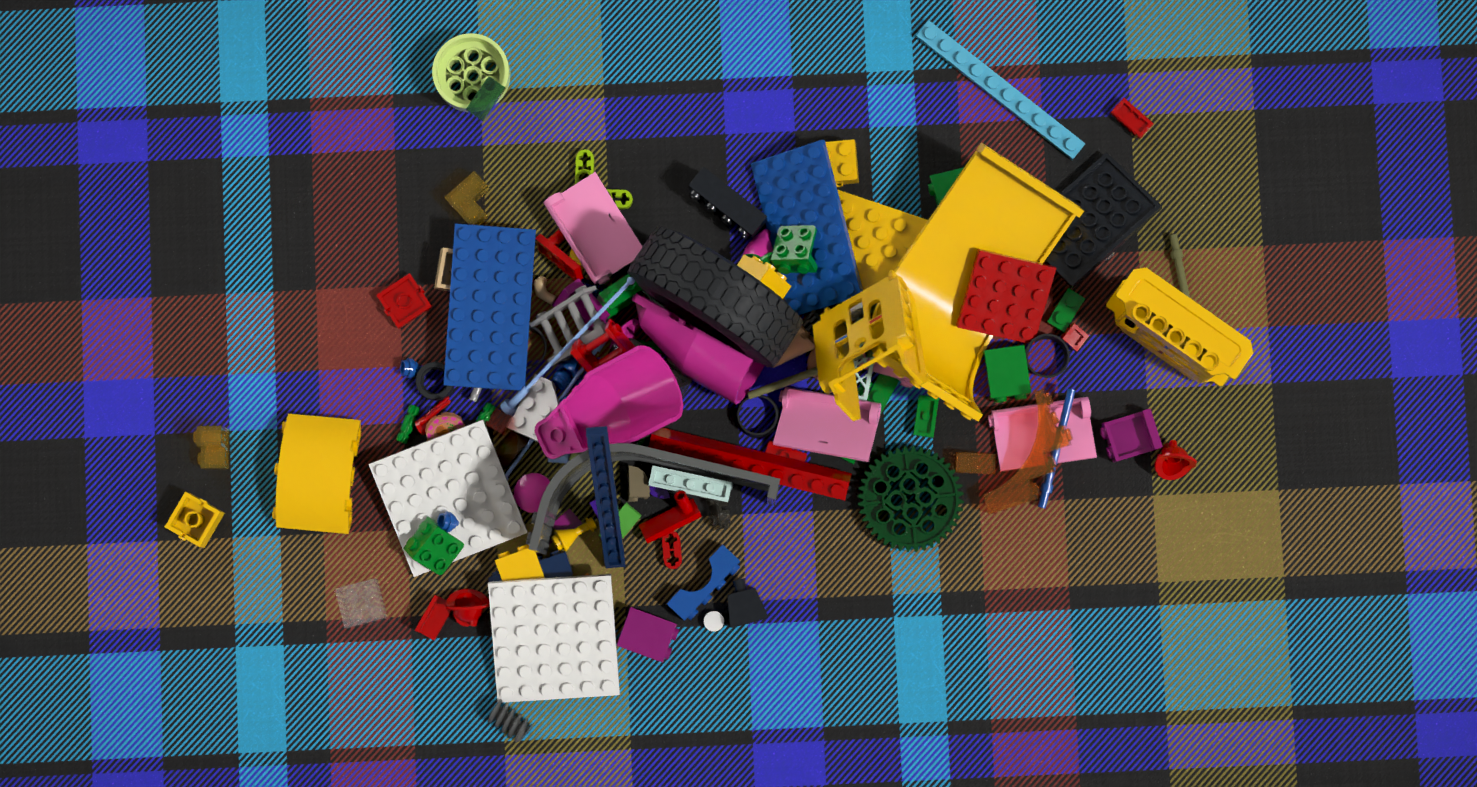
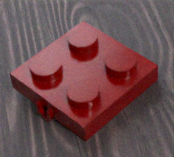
M410 273L376 295L385 308L384 312L387 316L391 317L398 329L432 308V305L424 295L425 291L421 285L418 286Z

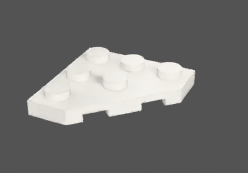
M540 377L530 388V392L521 400L507 428L538 442L534 431L536 424L548 417L560 404L556 395L555 384L546 378Z

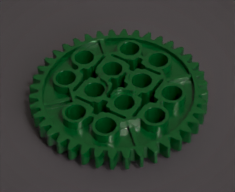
M904 446L903 452H900L897 447L895 454L890 450L888 451V457L881 454V462L875 459L876 467L869 465L871 473L864 472L868 479H861L865 486L858 488L863 492V494L857 495L858 498L863 499L862 502L858 503V506L864 507V509L859 511V514L866 515L862 519V522H869L865 528L872 527L871 535L877 533V541L883 538L884 546L891 542V549L898 545V551H901L903 546L907 552L910 551L911 547L917 552L918 546H921L922 550L925 551L926 544L930 548H933V541L940 544L939 537L947 539L945 532L952 533L953 531L950 526H957L953 520L960 519L961 517L956 513L963 511L961 507H958V504L964 503L963 500L958 498L964 495V492L958 491L962 484L955 483L959 477L952 476L956 470H948L951 464L944 465V457L937 460L938 453L930 456L931 450L928 449L926 453H923V447H920L918 452H916L915 446H912L910 451ZM918 464L926 465V474L921 475L916 471ZM896 467L899 475L895 478L888 475V468ZM905 473V476L902 478L898 485L900 490L898 491L895 489L889 494V496L886 499H884V497L890 491V482L895 483ZM934 477L942 478L943 485L941 487H935L932 484ZM910 479L914 482L913 490H906L903 483L905 480ZM918 479H927L926 484L929 488H920ZM882 482L886 485L884 493H878L875 490L877 483ZM922 492L930 495L928 503L920 501L919 495ZM913 494L915 496V504L912 502L908 504L906 502L907 497L905 496H911ZM898 495L901 497L902 503L900 506H894L891 503L892 496ZM937 499L934 505L930 508V513L932 515H927L923 517L921 521L916 525L917 521L921 518L923 514V511L921 510L922 507L925 509L927 507H930L934 500ZM937 505H943L946 508L944 516L936 514L935 508ZM909 508L917 510L918 516L915 519L908 518L906 513ZM894 510L902 511V520L900 518H898L897 520L893 518ZM886 511L889 514L888 521H880L878 513ZM924 521H931L933 523L932 531H924L922 527ZM898 523L905 527V532L902 535L894 532V526Z

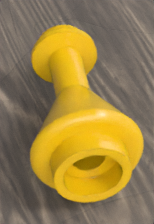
M586 517V523L575 529L554 530L555 535L551 536V539L557 550L563 549L567 551L579 535L588 530L594 532V529L597 528L594 520Z

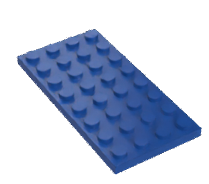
M819 140L751 163L762 211L767 216L766 227L770 230L772 247L774 248L778 229L781 226L814 225L817 229L811 253L818 265L816 273L783 274L787 277L786 282L791 285V288L784 297L785 302L801 316L810 313L812 310L817 311L840 304L862 292L863 288L825 140Z
M455 224L443 386L521 391L523 386H525L536 230Z

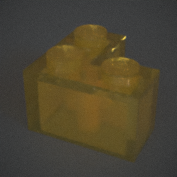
M473 171L444 198L468 225H480L488 218L487 214L476 202L490 188Z
M197 426L193 439L194 443H197V447L201 448V453H198L197 457L198 465H201L202 469H229V429L223 426Z

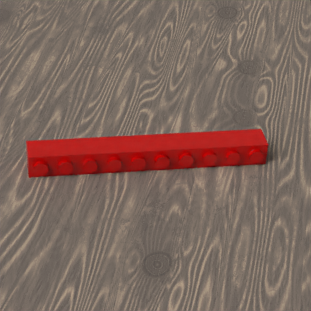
M661 428L653 432L649 442V448L779 478L780 485L840 500L846 499L852 473L667 428Z

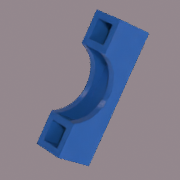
M723 544L709 558L712 567V576L709 583L698 591L689 592L680 589L667 603L684 621L687 618L691 621L699 612L697 610L698 606L701 603L705 606L712 598L710 594L716 588L719 591L725 585L726 581L724 579L729 573L733 576L740 569L738 564L741 561Z

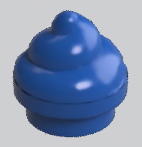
M412 358L402 360L400 366L401 376L413 378L421 366Z
M569 370L557 371L553 375L552 382L558 389L564 391L572 381V374Z
M445 512L438 516L437 524L446 532H450L459 525V521L451 512Z

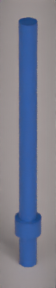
M1067 389L1045 480L1040 487L1042 492L1038 507L1046 509L1049 494L1053 490L1054 485H1052L1076 390Z

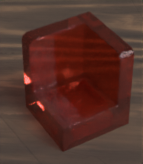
M495 408L485 425L505 435L513 417Z

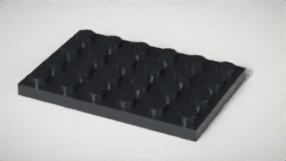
M1106 152L1060 193L1080 206L1084 212L1080 218L1077 216L1074 218L1045 262L1048 265L1055 266L1056 273L1073 289L1162 209V205Z

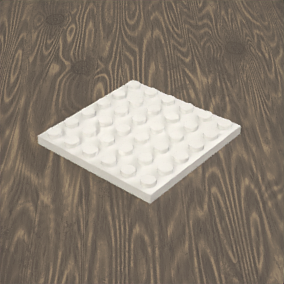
M484 420L369 464L402 549L428 516L437 523L438 516L445 512H451L459 521V525L448 533L464 543V548L454 561L528 533ZM403 549L414 577L431 571L413 560Z
M611 574L488 582L497 702L502 699V703L620 695Z

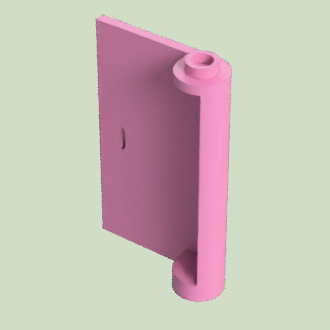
M596 172L563 193L558 192L543 202L594 284L599 283L601 286L608 282L611 275L632 263L642 249V245Z
M785 387L784 390H781L779 402H782V412L773 445L869 461L881 414V403L859 399L861 419L852 421L835 403L834 395Z
M1088 397L1073 399L1057 463L1097 458ZM1065 400L991 411V415H988L989 427H993L1000 472L1049 464Z

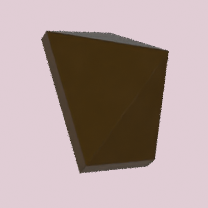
M512 431L496 450L501 466L507 470L527 445L530 438Z

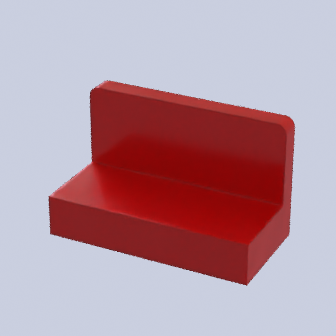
M434 595L415 631L435 641L452 611L446 609L447 600Z

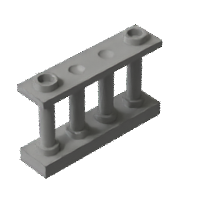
M584 285L575 290L576 294L550 311L539 313L535 316L536 320L530 323L531 327L542 325L554 349V355L547 359L548 362L564 348L561 347L548 320L553 317L556 318L569 343L574 336L562 311L567 308L569 309L580 331L585 326V323L575 303L582 300L592 319L597 311L589 294L597 289L596 286L587 288ZM599 317L593 322L594 330L590 331L587 329L580 336V340L584 344L590 343L606 332V324L601 322ZM572 345L552 366L561 364L573 357L570 353Z

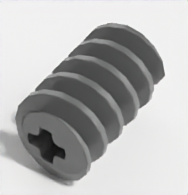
M500 699L489 714L488 722L492 723L496 720V728L503 725L501 731L505 733L509 730V738L516 735L514 741L517 743L527 735L534 723L527 726L528 719L520 721L522 714L514 716L515 709L508 712L509 704L501 707L502 699Z

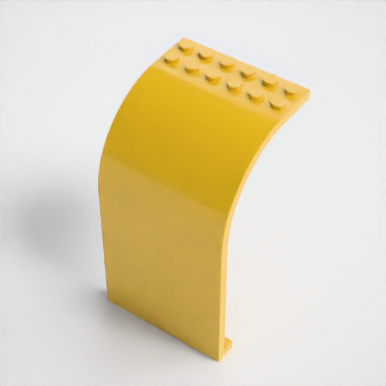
M981 142L894 270L897 276L899 275L903 278L915 299L927 382L919 384L902 366L901 358L895 352L880 359L877 363L884 368L887 366L894 369L893 373L900 378L907 377L916 388H925L928 390L927 394L934 399L941 398L950 409H959L961 411L960 414L968 420L973 418L979 421L983 414L974 401L973 385L978 366L984 354L983 351L986 350L993 335L966 330L956 326L977 251L982 249L1043 264L1076 216L1080 218L1084 210ZM877 303L872 319L882 314L880 303ZM883 322L872 328L874 339H878L884 333ZM879 344L872 348V355L877 357L887 351L886 344Z

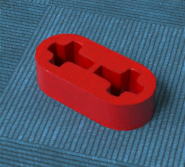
M672 531L662 537L664 564L669 569H677L682 564L680 536L675 531ZM669 534H673V537L677 538V541L673 543L674 549H670L669 542L665 541V539L669 538ZM670 551H674L675 558H679V561L675 562V566L667 562V559L671 558Z

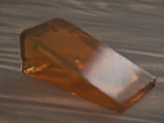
M956 452L955 473L995 475L996 454Z

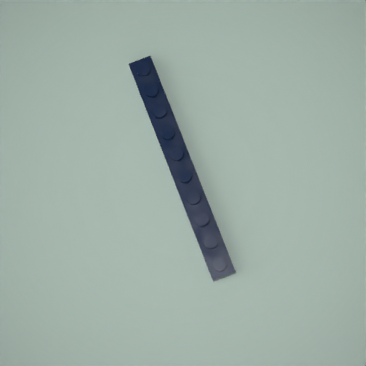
M607 426L586 428L605 568L626 567Z

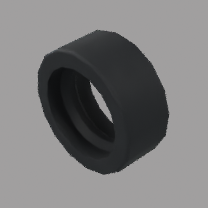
M439 362L427 363L417 372L416 387L420 394L429 400H443L450 396L454 386H446L440 393H431L424 386V377L431 370H440L444 373L445 365Z

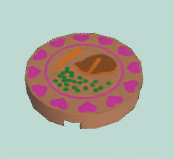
M444 412L438 416L435 415L426 425L427 441L465 427L463 420L460 416L450 412Z

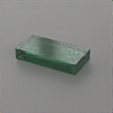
M488 76L466 108V111L484 121L506 88Z

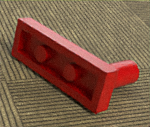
M560 229L549 238H545L542 234L535 238L537 249L542 255L574 281L578 278L580 280L583 279L581 266L557 247L566 240Z
M680 490L674 495L678 506L639 525L647 544L702 517L694 499L689 500L685 491Z

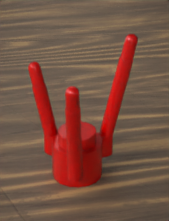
M449 396L441 400L427 414L415 421V425L422 435L426 434L425 429L429 420L451 403Z

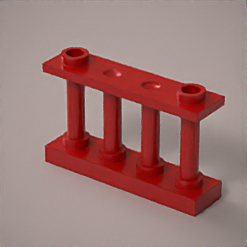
M612 319L607 321L606 332L595 340L584 344L578 339L572 345L570 353L587 373L635 348L623 333L620 325L615 324ZM612 338L619 347L603 358L597 359L591 351Z

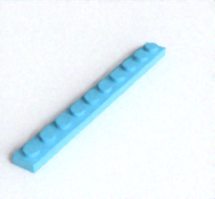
M928 21L916 35V38L1068 158L1073 160L1084 147L1085 143L931 21Z

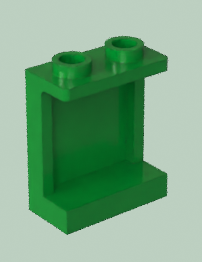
M629 274L599 293L597 300L602 306L627 282V278L630 277ZM636 281L634 284L629 285L606 309L610 314L607 320L635 303L631 300L632 297L642 290Z
M1025 346L984 350L983 359L985 360L989 399L995 400V403L1006 402L1009 397H1015V400L1027 399V395L1031 394Z

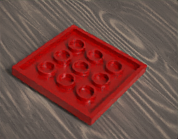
M978 249L956 326L1029 344L1037 336L1056 267Z

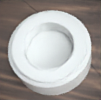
M711 611L704 617V625L709 631H718L724 625V618L719 612Z

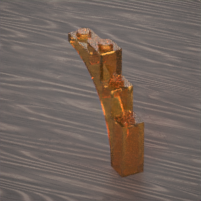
M1043 389L1034 392L1038 406V428L1030 455L1022 468L1009 481L983 495L989 514H995L1037 500V495L1040 494L1037 483H1033L1032 480L1054 473V468L1057 467L1053 455L1050 456L1049 453L1072 445L1071 440H1073L1070 428L1066 429V426L1063 425L1057 427L1059 419L1056 412H1052L1050 404H1053L1051 395Z

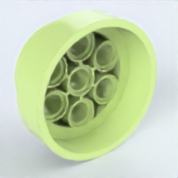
M462 34L447 41L437 52L432 68L433 81L441 97L450 106L463 112H481L493 107L503 98L510 83V66L503 50L495 41L480 34ZM477 53L479 58L476 61H470L469 56ZM460 63L461 69L452 71V65ZM489 63L496 64V68L493 71L486 70V66ZM477 73L479 77L475 81L468 80L469 75ZM454 83L461 84V88L458 91L451 90V86ZM488 83H495L496 87L492 91H487L486 85ZM471 93H478V98L475 101L468 100V96Z

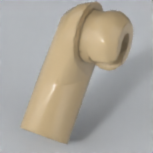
M539 276L533 283L536 296L552 305L556 296L547 291V279L544 276Z

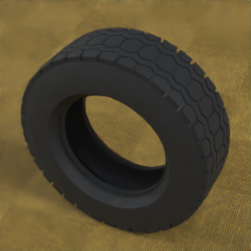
M657 226L628 270L630 277H633L648 295L676 316L753 359V362L761 363L771 368L779 362L803 323L801 317L779 295L751 274L698 241L665 227Z

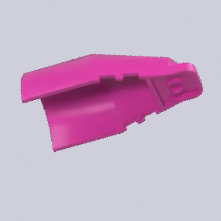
M638 293L632 297L631 300L636 302L641 329L684 376L735 405L743 400L748 394L747 392L755 384L765 365L753 362V359L691 325L688 326L686 321Z
M640 345L588 372L584 379L572 389L567 398L563 399L548 417L536 424L535 435L545 456L549 459H556L566 454L588 450L586 428L607 426L610 444H632L677 421L683 412L682 394L674 374L664 359L652 348Z

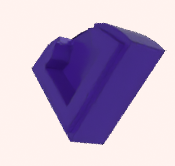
M650 486V494L659 499L670 498L668 490Z

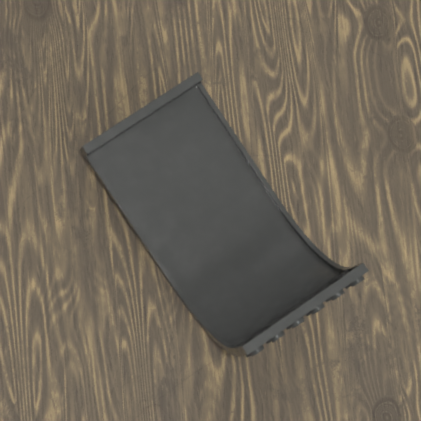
M628 443L610 444L612 462L623 460L640 461L767 491V504L775 506L780 486L779 478ZM588 450L568 461L555 474L546 487L538 512H534L531 524L534 525L533 532L528 533L526 541L530 550L547 555L556 516L564 496L580 477L591 470Z

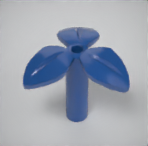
M574 357L564 361L559 365L556 372L566 368L574 378L579 371L577 367L578 361ZM581 375L576 381L577 385L583 380Z

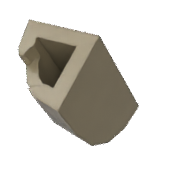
M635 466L628 467V502H637L638 498L648 499L650 497L648 477L644 471Z

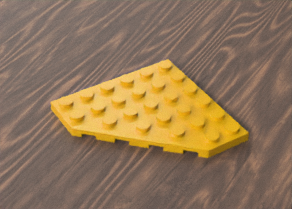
M838 190L862 288L865 290L888 277L889 271L896 269L928 220Z

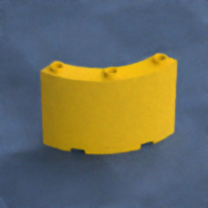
M288 414L286 422L283 421L282 423L283 438L279 463L275 464L274 474L277 475L276 507L273 508L272 518L276 519V527L349 534L352 523L350 488L354 483L355 467H353L354 456H357L361 438V420Z

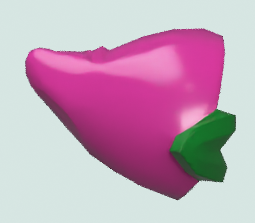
M764 229L748 243L743 255L750 258L756 256L763 261L762 264L768 262L773 266L774 264L771 261L773 247L770 241V230Z

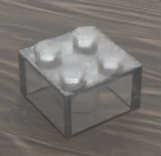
M374 578L335 589L344 628L349 629L387 619L378 579Z

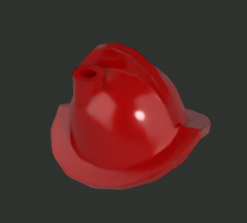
M1171 440L1162 447V453L1158 454L1155 461V471L1162 479L1175 480L1183 477L1192 468L1196 467L1197 461L1189 456L1186 450L1177 446L1176 440Z
M474 589L457 590L450 594L446 601V609L453 610L456 621L461 626L467 627L477 626L483 608L490 606L487 596Z

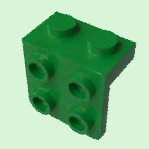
M814 225L779 227L771 256V261L779 273H816L818 265L811 255L817 232Z
M428 516L419 525L414 535L408 539L403 549L413 560L434 573L442 575L464 548V543L443 530L434 519Z

